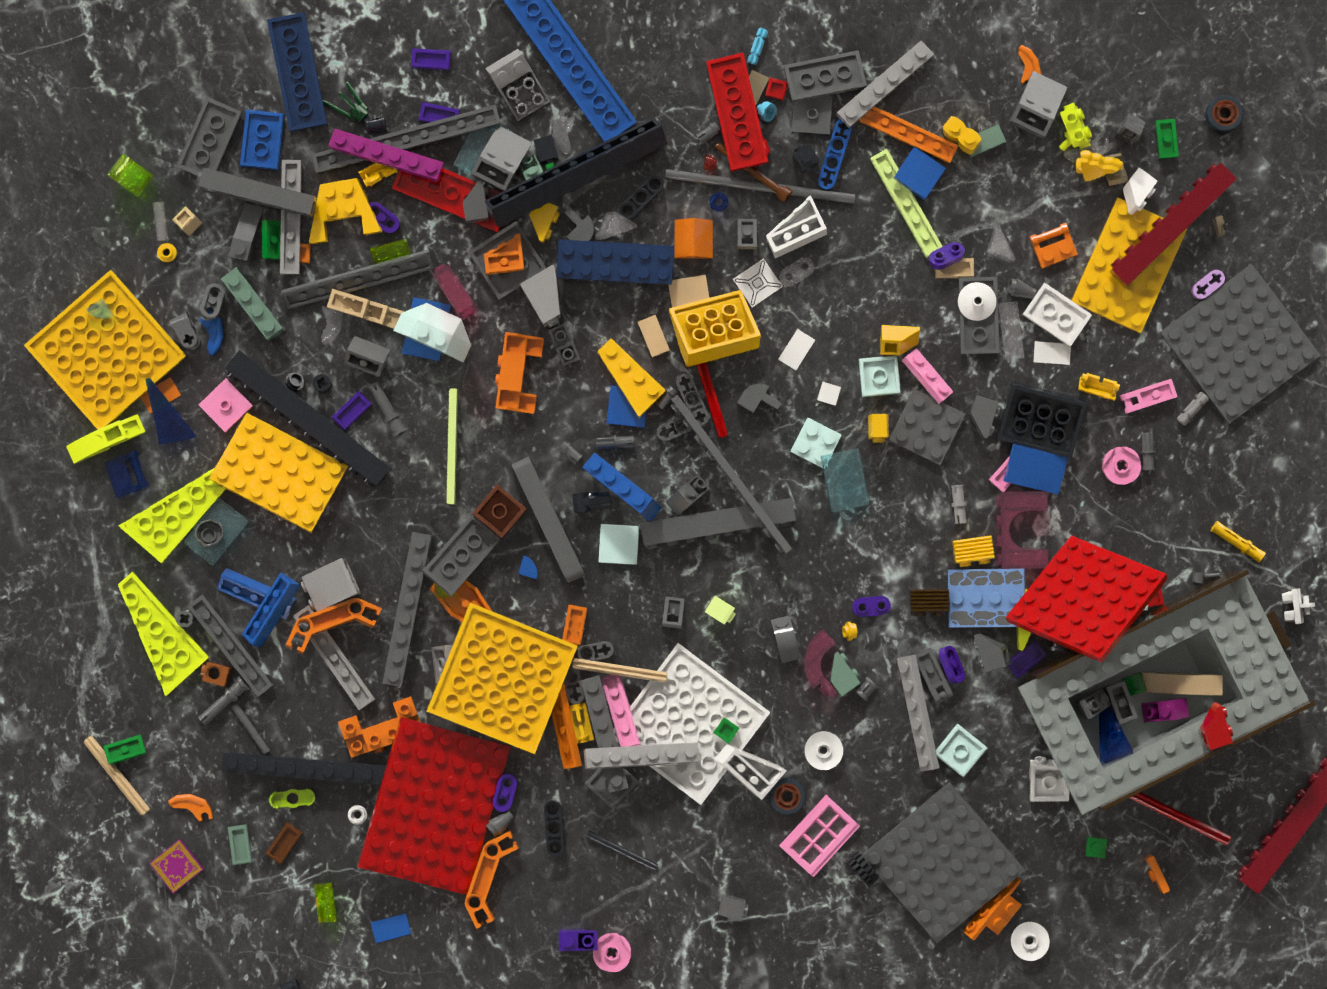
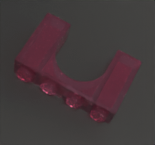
M442 264L434 269L433 277L462 321L479 311L449 264L446 266Z
M1047 491L1000 492L999 496H996V508H999V515H996V527L1000 528V535L996 536V544L1000 546V554H997V565H1000V569H1045L1048 565V549H1023L1017 546L1010 537L1009 528L1013 518L1021 512L1047 511Z

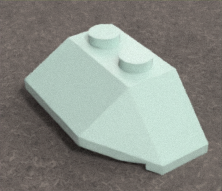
M428 303L401 313L393 330L461 362H464L471 347L462 319Z

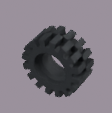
M858 851L846 860L868 887L880 878L878 873Z

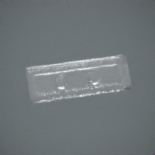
M1018 302L998 303L1005 361L1024 359Z

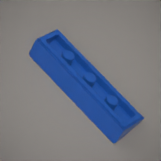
M226 568L221 575L216 590L259 608L271 587ZM292 598L281 618L288 619L296 598Z
M283 573L278 575L242 633V636L252 646L262 647L300 587L296 581Z

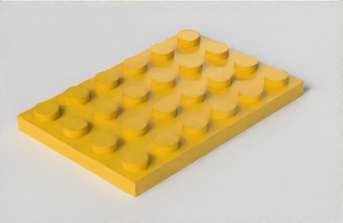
M1117 198L1071 301L1088 311L1141 333L1187 228L1142 273L1124 288L1109 272L1112 269L1110 265L1118 257L1122 259L1126 255L1124 251L1131 244L1135 246L1140 241L1137 238L1144 231L1149 233L1153 229L1151 225L1159 217L1161 219L1163 217L1143 208L1140 212L1136 210L1131 215L1128 212L1126 201Z
M246 413L209 480L312 533L347 471L348 465L341 464L327 454Z

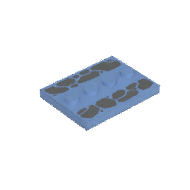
M1025 569L948 570L949 627H1018L1008 623L1006 616L1026 592Z

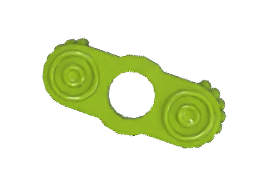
M290 789L284 792H274L270 795L269 803L276 809L280 807L296 808L301 805L310 806L315 801V794L311 789ZM290 793L298 795V802L296 804L288 802L287 797Z

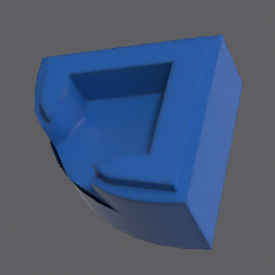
M523 556L518 574L537 579L536 565L530 558Z

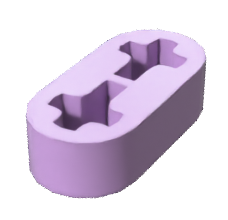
M1213 270L1194 284L1191 289L1193 297L1198 300L1204 299L1219 288L1225 281L1223 272ZM1212 274L1220 276L1218 279L1219 284L1214 282L1210 285L1209 281L1213 279ZM1206 285L1207 288L1203 291L1204 295H1198L1196 293L1198 291L1197 286L1201 288Z

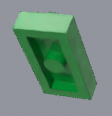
M1175 119L1156 120L1155 130L1158 159L1178 158Z
M262 220V259L280 260L281 221Z
M141 734L103 746L109 765L146 754Z

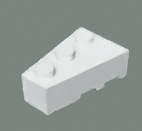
M811 195L792 214L766 235L767 243L775 258L827 235V228Z
M728 744L715 758L761 800L787 771L777 764Z

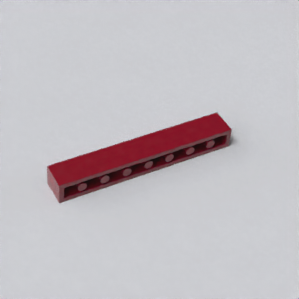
M1219 163L1217 166L1213 164L1206 171L1208 175L1204 179L1200 177L1192 184L1194 189L1190 193L1186 190L1178 198L1180 202L1176 206L1172 204L1165 211L1167 215L1163 219L1159 217L1151 225L1153 229L1149 233L1144 231L1137 238L1140 241L1135 246L1131 244L1124 251L1126 255L1122 259L1118 257L1110 265L1112 269L1109 272L1124 288L1142 273L1237 179L1222 163Z
M1326 757L1318 764L1320 768L1317 772H1313L1308 777V784L1305 788H1301L1296 793L1295 797L1297 799L1294 803L1288 804L1285 808V815L1282 819L1275 821L1270 835L1266 834L1263 837L1261 847L1251 853L1249 863L1246 866L1243 865L1237 874L1239 876L1237 879L1255 893L1259 894L1327 804Z

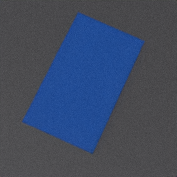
M406 913L371 922L376 943L411 934Z

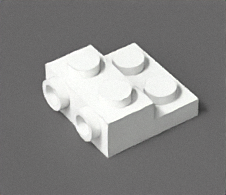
M1042 756L1035 757V760H1030V801H1069V789L1055 761L1046 760Z

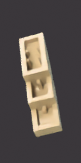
M332 289L327 308L393 329L401 313L404 312Z
M1142 672V678L1147 689L1145 692L1222 695V675Z

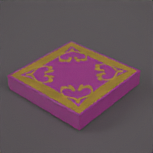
M181 839L149 863L172 893H175L204 870Z

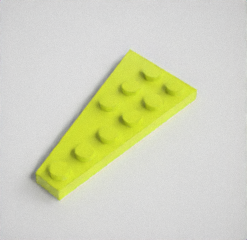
M213 468L198 479L188 483L183 488L173 492L118 526L159 562L163 563L225 492L226 488L209 480L215 469Z
M131 572L118 584V587L129 608L133 622L138 629L139 636L156 671L163 692L167 696L210 657L186 630L177 624L176 619L137 575Z

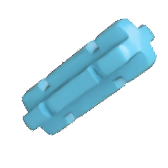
M759 28L757 31V37H755L750 51L751 54H749L747 63L751 65H757L758 56L761 54L765 43L764 39H766L768 34L766 29Z

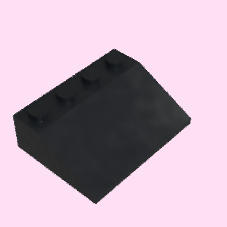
M1011 381L997 439L1072 458L1087 402L1085 399Z

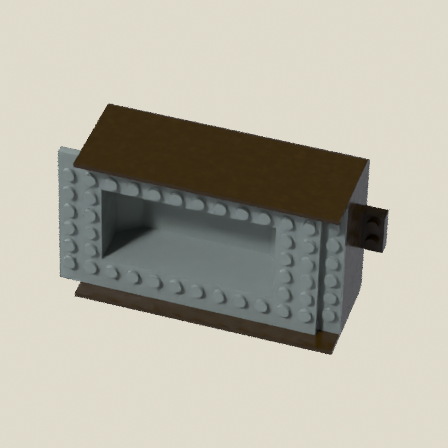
M1248 570L1231 571L1137 618L1102 663L1078 652L1071 651L1026 674L1029 682L1019 686L1018 689L1082 815L1095 808L1106 810L1316 705L1314 701L1308 700L1283 650L1291 646L1275 612L1271 611L1265 614L1246 575L1250 574ZM1140 672L1141 675L1142 672H1181L1223 676L1222 695L1142 692L1130 696L1138 718L1122 724H1116L1110 706L1091 719H1084L1076 703L1078 699L1086 694L1122 681V678ZM1187 698L1189 717L1178 720L1144 723L1141 703ZM1217 702L1222 707L1224 706L1227 711L1228 718L1225 719L1227 725H1230L1232 728L1233 736L1231 738L1233 743L1209 750L1205 746L1200 727L1212 704Z

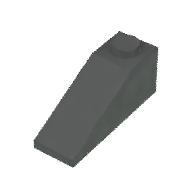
M1128 113L1115 136L1132 145L1142 134L1145 121L1136 113Z
M245 203L228 255L231 259L250 263L264 210L263 207Z

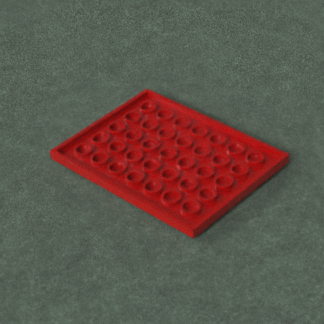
M400 717L357 867L467 895L487 831L486 825L489 823L488 821L494 807L493 798L497 783L503 775L510 746Z

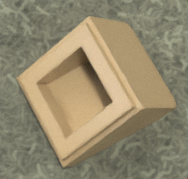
M186 206L172 219L189 236L202 224Z

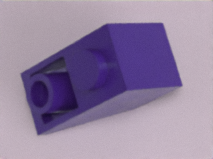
M559 929V951L598 950L597 930Z

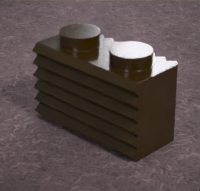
M910 589V613H914V616H926V612H933V616H945V612H949V589Z

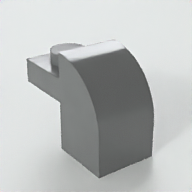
M569 207L564 212V215L576 228L566 236L567 239L592 241L594 226L589 215L582 220L583 215L576 208L572 210Z
M754 384L743 392L737 405L753 414L760 401L775 410H778L782 403L775 394L771 392L769 395L766 394L769 388L768 385Z
M790 616L771 620L781 663L800 659Z

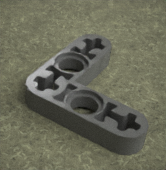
M681 374L676 381L678 390L685 406L694 418L697 417L698 412L701 415H706L703 418L704 422L701 423L697 420L702 427L709 420L708 412L693 378L689 374ZM681 378L689 379V389L694 387L695 391H690L684 395L683 391L687 390L684 385L680 386ZM693 394L698 397L696 405L688 404L687 398L689 395ZM680 416L660 425L657 429V437L661 441L666 442L692 431V429L684 431L678 429V421L685 420L683 416ZM674 423L678 434L674 435V431L668 434V438L660 436L662 428L665 427L666 430L672 428L670 424Z
M608 641L579 646L576 649L578 650L579 659H583L581 651L584 648L590 649L592 651L591 658L584 659L590 661L609 658L614 652L613 645ZM606 644L607 647L611 648V650L608 651V655H604V653L601 652L597 653L599 657L595 658V651L593 649V646H597V649H601L603 647L602 645ZM572 659L568 672L574 671L577 674V680L569 682L565 677L564 685L568 700L573 704H579L584 699V691L580 671L572 667L574 660ZM579 683L580 687H576L577 693H581V696L578 698V701H575L574 698L570 697L573 694V689H568V685Z

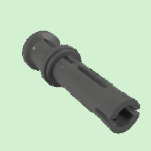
M374 382L377 390L373 384L369 385L368 388L385 415L384 422L391 428L393 438L399 437L406 433L408 428L403 425L400 413L395 412L380 382Z
M238 676L237 681L232 686L226 687L224 694L199 715L198 718L200 721L206 718L202 723L207 726L232 701L237 702L239 700L238 697L251 688L242 677Z

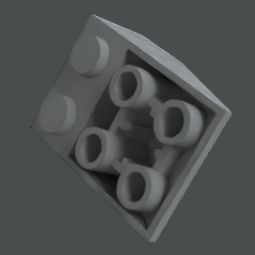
M519 49L485 68L517 121L550 102Z

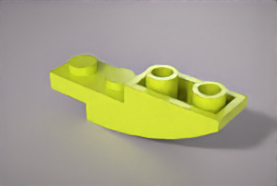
M137 414L98 429L67 445L66 448L75 464L107 451L110 447L144 434L145 429Z

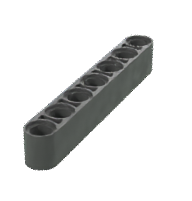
M529 456L511 464L567 583L569 584L585 576Z

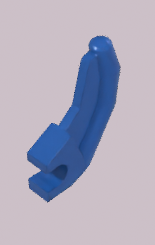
M209 310V311H207V313H208V314H212L213 311H210V310ZM219 317L213 321L200 318L199 321L209 334L208 353L213 356L221 348L223 342L222 320Z

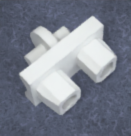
M1300 588L1292 589V591L1282 594L1283 604L1293 603L1294 610L1284 611L1285 621L1295 622V624L1304 623L1302 608H1304L1305 615H1310V607H1314L1315 602L1309 603V597L1303 596L1302 604Z

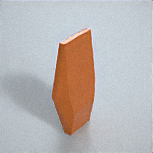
M466 580L451 597L435 583L430 587V590L450 616L461 622L469 603L492 611L478 588Z

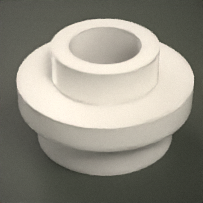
M355 805L349 809L348 819L353 824H362L367 819V811L363 806ZM356 811H359L361 813L360 818H356L354 816V813Z

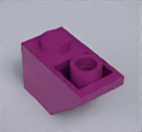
M1187 698L1141 703L1144 723L1178 720L1189 717Z

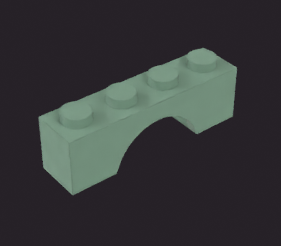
M234 268L221 278L268 341H272L285 331L238 268Z

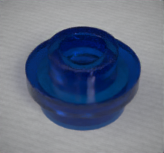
M721 192L714 193L710 197V207L717 212L725 210L728 206L727 196ZM721 199L723 203L718 206L715 201Z

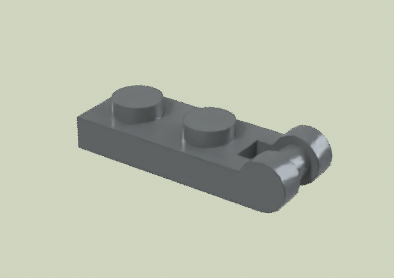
M931 648L916 654L918 668L936 705L941 703L942 699L953 697L950 686ZM942 685L944 690L937 693L936 688Z

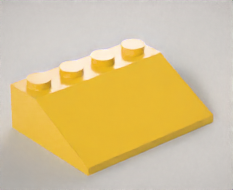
M741 290L669 308L680 352L687 367L759 348L761 334Z

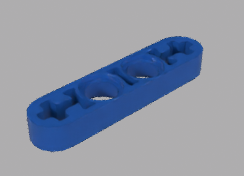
M841 119L835 124L818 178V186L822 190L828 191L833 188L852 131V126L849 130L845 129L843 136H846V139L841 136H835V133L840 134L841 128L838 125L843 124ZM836 140H840L843 143V148L839 151L835 150L832 146ZM830 158L836 159L837 167L829 168L827 160ZM824 169L828 172H835V176L831 174L829 178L832 184L824 186V182L821 181L827 175V172H823Z

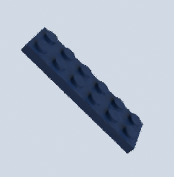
M305 12L267 19L289 131L294 132L328 125Z
M559 239L556 278L672 285L674 246Z

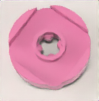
M1116 447L1108 451L1104 456L1102 472L1110 482L1117 485H1126L1133 482L1139 476L1141 471L1140 458L1131 448ZM1125 461V467L1127 468L1119 471L1117 462Z
M618 933L602 935L598 939V950H593V959L596 965L608 972H618L624 969L631 958L629 942ZM610 947L617 949L616 957L614 958L613 956H607L608 948Z

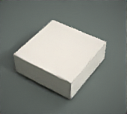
M822 382L817 401L836 406L841 387Z

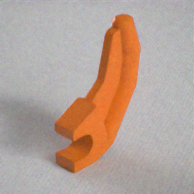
M1021 45L1018 48V54L1025 65L1021 84L1029 80L1033 71L1041 74L1039 60L1033 51Z
M191 794L176 795L168 800V804L173 808L190 810L198 821H203L202 814L204 812L209 815V819L214 818L210 805L203 798Z

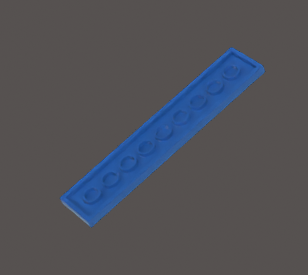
M503 0L604 142L627 131L637 123L551 0Z

